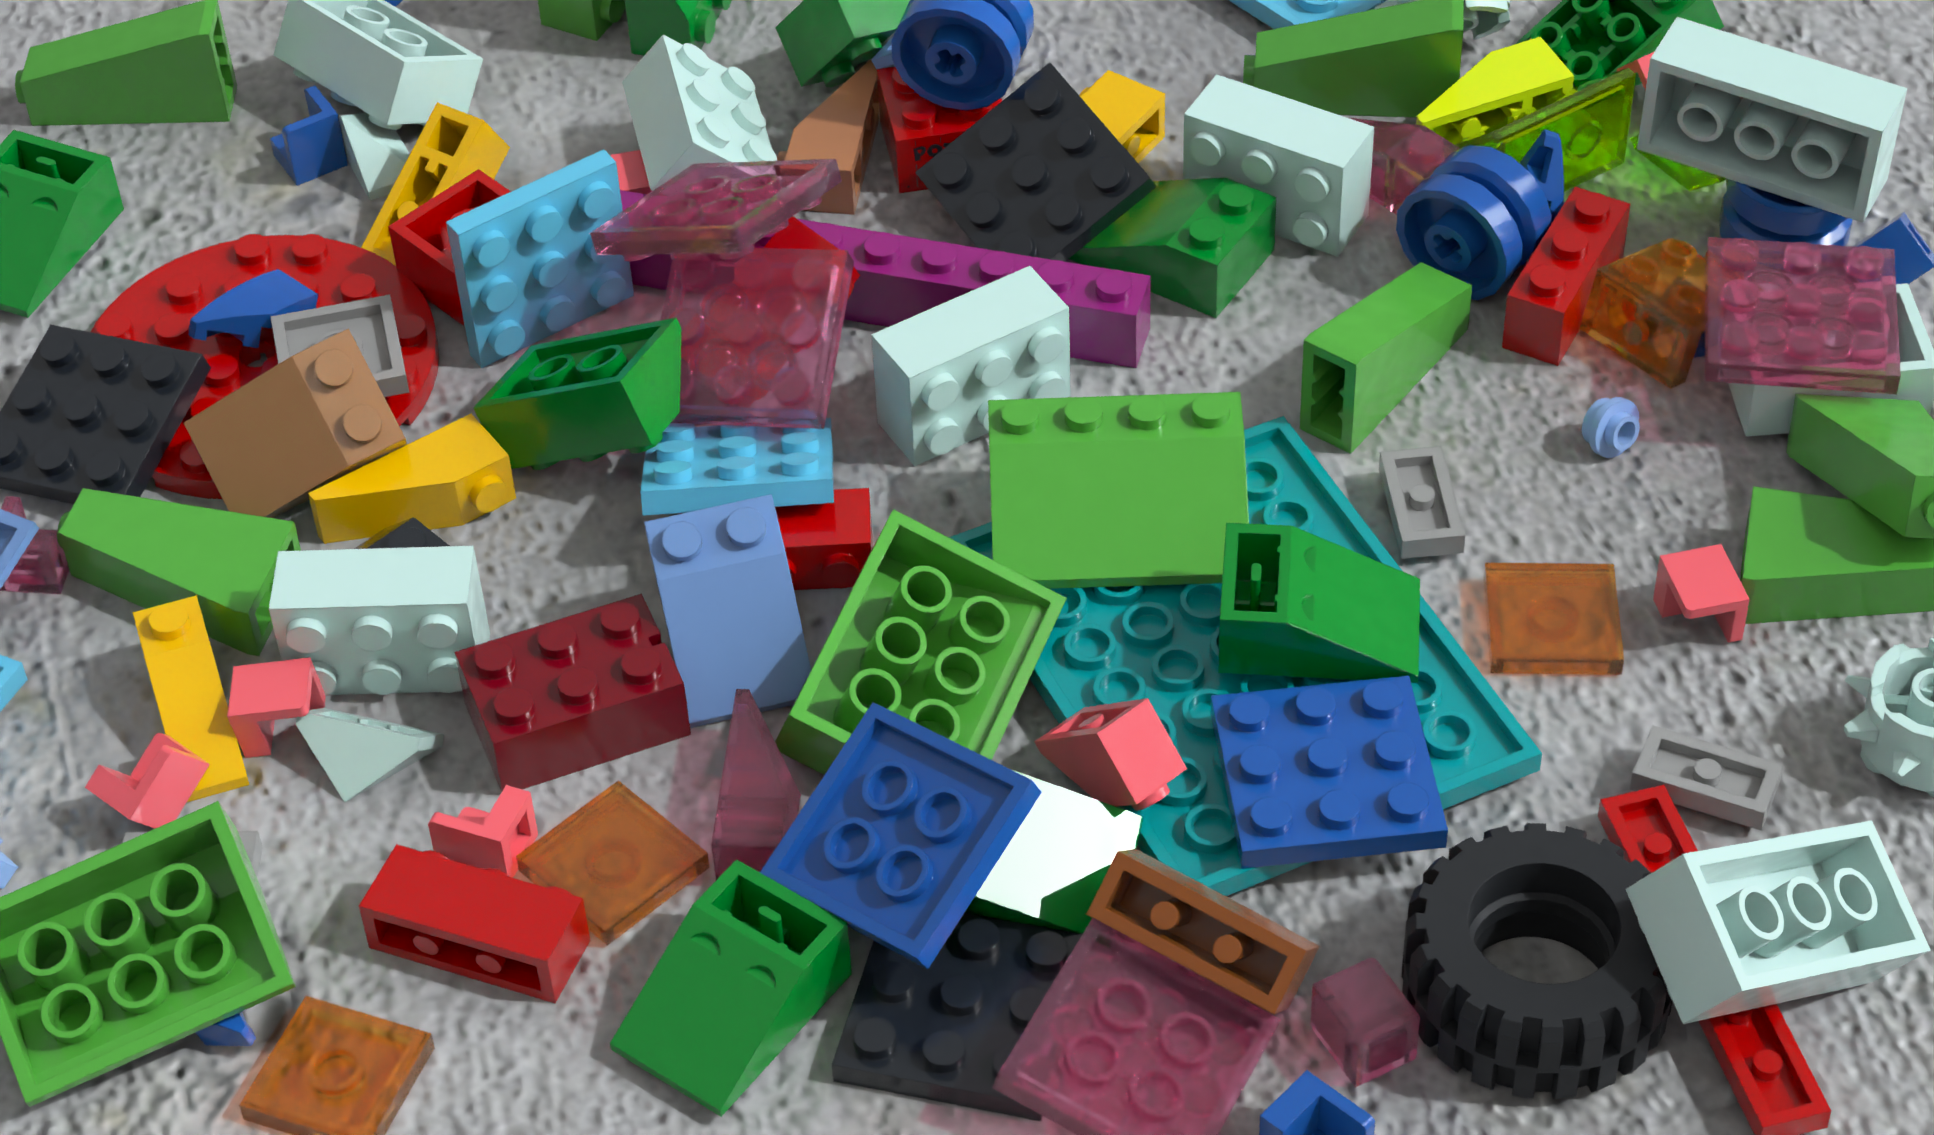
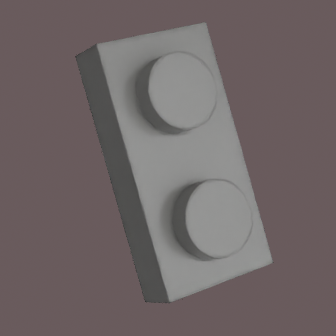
M1442 446L1381 451L1379 472L1401 559L1464 553L1465 532Z
M1652 725L1632 772L1630 790L1638 791L1665 785L1674 804L1762 830L1780 784L1783 765Z

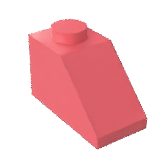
M1148 698L1084 707L1034 741L1044 757L1092 798L1113 806L1132 805L1135 811L1145 809L1167 796L1170 792L1167 783L1187 769Z

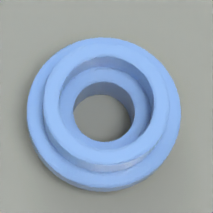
M1606 397L1597 400L1586 412L1582 423L1583 438L1590 444L1591 449L1596 454L1605 458H1614L1630 448L1636 441L1640 429L1637 406L1632 401L1623 397Z

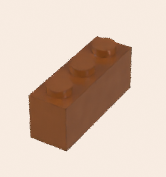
M1137 849L1117 851L1087 912V915L1274 1015L1289 1009L1320 947Z

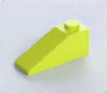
M1541 37L1490 52L1417 115L1414 162L1420 167L1445 159L1452 152L1468 145L1487 146L1569 120L1574 75Z

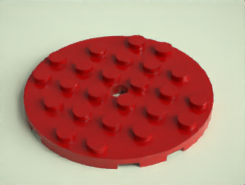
M248 234L237 240L196 250L153 270L121 293L106 308L90 332L200 353L204 356L211 369L154 471L152 478H154L156 487L163 490L199 498L222 499L184 422L278 365L273 329L261 327L259 348L243 346L242 341L224 332L209 336L206 341L194 339L188 335L190 319L227 291L259 275L277 269L318 294L316 308L390 295L409 393L384 398L398 425L401 426L404 423L410 426L425 406L433 390L439 365V346L435 322L423 293L413 281L397 271L394 264L358 246L323 238L317 234L303 236ZM261 353L266 354L267 360L262 366H248L250 363L260 360Z

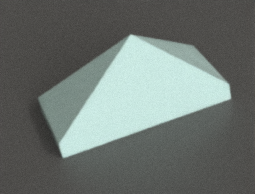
M368 113L342 115L339 117V123L347 161L369 200L388 195L410 155L396 130L373 124L368 119Z
M327 708L309 710L306 716L297 717L295 724L344 802L349 801L442 747L444 734Z

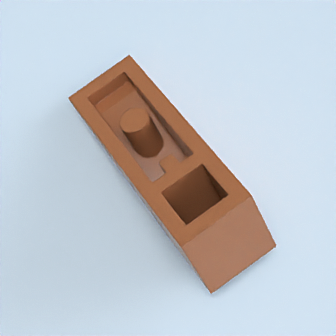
M869 60L793 129L788 150L779 151L776 164L783 186H785L787 209L855 214L880 120L877 70L872 60Z

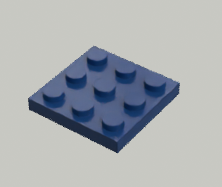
M1409 676L1211 696L1210 713L1242 869L1446 848L1448 828Z
M873 702L760 873L847 922L848 927L928 969L1042 791L1033 780Z

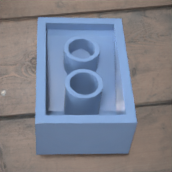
M772 494L645 521L644 525L673 658L685 686L690 728L793 705L811 671V666Z

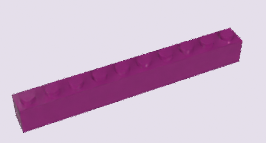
M620 190L633 285L721 299L788 218L775 214ZM798 219L840 249L861 275L854 283L853 291L848 300L839 308L833 309L827 317L890 327L1031 266L1069 307L1071 358L1137 368L1150 331V275Z

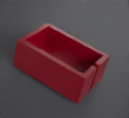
M642 593L455 652L464 702L501 792L506 785L519 789L529 788L691 735L684 682L665 642L662 643L661 633Z

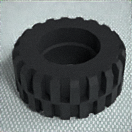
M1526 823L1523 831L1510 832L1506 825L1484 832L1482 841L1476 842L1473 837H1470L1449 849L1448 859L1444 856L1436 859L1423 873V882L1414 888L1408 905L1401 971L1403 979L1402 997L1406 1011L1414 1018L1413 1028L1423 1043L1430 1048L1438 1044L1437 1058L1458 1073L1462 1068H1465L1472 1072V1082L1492 1091L1496 1084L1512 1088V1096L1533 1099L1534 1092H1551L1553 1099L1570 1098L1577 1096V1089L1579 1087L1588 1086L1591 1092H1595L1615 1084L1617 1070L1624 1076L1631 1074L1646 1061L1647 1052L1658 1046L1665 1033L1673 1001L1668 994L1665 981L1645 934L1640 928L1637 915L1625 890L1651 874V872L1637 859L1631 863L1627 862L1624 859L1625 851L1606 839H1603L1598 844L1586 839V831L1566 826L1565 833L1546 830V823ZM1518 937L1546 938L1564 943L1585 955L1598 970L1584 978L1567 983H1535L1505 973L1487 960L1481 952L1489 946L1507 939Z

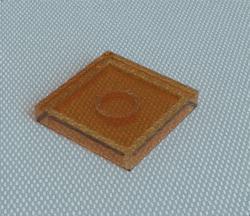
M1485 563L1483 579L1490 673L1622 675L1624 654L1614 564Z
M619 780L516 856L519 871L534 884L543 887H560L574 896L583 898L588 929L607 946L710 868L708 852Z
M305 996L241 1101L239 1107L243 1120L291 1135H385L435 1049L432 1033Z

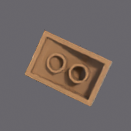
M349 328L289 357L184 422L230 512L274 518L308 501L309 492L407 445L406 438Z

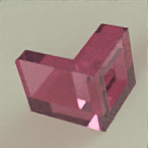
M6 496L1 509L27 519L20 497ZM39 529L0 591L61 594L69 573V566L64 550L58 545L57 530Z
M1368 958L1313 984L1311 1027L1355 1088L1416 1059L1420 1016L1376 959Z

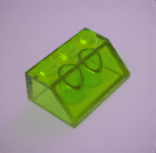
M1629 68L1586 82L1516 116L1509 117L1505 121L1482 132L1464 138L1450 146L1449 155L1468 145L1487 146L1512 156L1520 163L1544 129L1559 133L1563 154L1565 192L1625 163L1636 74Z

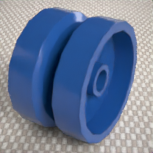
M910 0L891 40L892 61L902 80L919 96L939 106L960 110L988 107L1005 95L1014 78L1020 58L1034 30L1033 7L1029 0Z
M1468 145L1452 152L1435 169L1430 178L1423 180L1406 197L1397 210L1396 231L1402 250L1413 266L1422 262L1472 285L1471 299L1480 300L1494 295L1512 277L1518 267L1524 265L1530 259L1549 229L1552 215L1546 195L1533 175L1512 156L1491 147Z
M1726 178L1727 191L1723 196L1719 217L1720 236L1729 251L1746 264L1771 273L1800 275L1822 270L1840 258L1848 244L1853 219Z

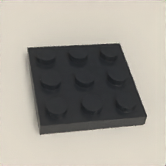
M1051 62L915 172L977 248L1064 262L1156 188L1149 175Z
M50 325L0 411V489L70 504L75 503L83 488L141 497L211 367L200 353Z
M964 913L928 969L873 940L832 1062L833 1081L1041 1121L1088 959L1089 935Z

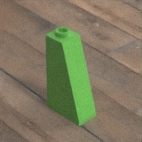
M202 0L30 47L24 69L18 70L15 77L17 100L20 104H26L32 126L230 122L237 90V82L218 0Z
M1419 0L1257 32L1255 55H1244L1243 83L1337 115L1417 118V115L1459 80L1463 42L1464 0Z
M1420 262L1311 332L1303 342L1299 429L1351 454L1468 330L1472 285Z
M1795 393L1786 449L1788 456L1902 536L1934 539V419L1923 405L1915 400Z
M1753 486L1740 572V581L1750 599L1745 624L1934 611V539L1904 537L1851 499Z
M85 488L80 492L70 512L63 514L57 530L58 545L64 550L71 576L145 609L197 595L208 637L243 653L260 656L273 630L269 603L278 551H301L294 521Z

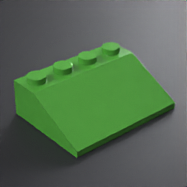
M1240 392L988 400L992 554L994 561L1048 589L1222 583L1226 523L1249 524L1245 436Z
M893 509L807 676L772 749L825 775L874 702L992 760L1067 598Z
M219 801L0 897V1036L24 1100L29 1107L296 987L261 886L238 830Z

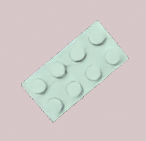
M1676 17L1650 58L1637 149L1863 223L1888 179L1907 88Z
M1872 821L1685 853L1625 889L1637 915L1640 928L1645 934L1665 981L1668 994L1674 1002L1683 1024L1869 984L1931 951Z

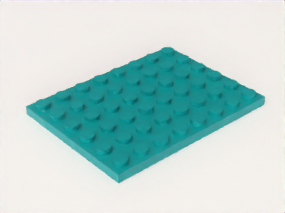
M1284 416L1244 430L1249 524L1294 526L1402 571ZM992 522L949 537L993 560ZM1222 583L1050 589L1067 599L1031 674L1030 680L1059 724L1084 707L1148 698L1187 767L1184 772L1167 783L1170 792L1157 803L1135 811L1132 805L1116 806L1142 816L1143 824L1138 840V846L1141 851L1224 896L1231 895L1311 863L1303 862L1241 868L1210 713L1211 696L1360 680L1218 673ZM1420 594L1418 683H1411L1442 808L1445 809L1540 771L1542 752Z

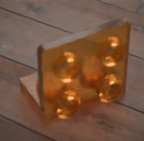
M1668 238L1597 269L1579 329L1672 389L1686 382L1702 332L1723 322L1726 299L1762 296V294L1744 283L1742 277L1737 273L1722 269L1698 254L1695 247L1682 240Z

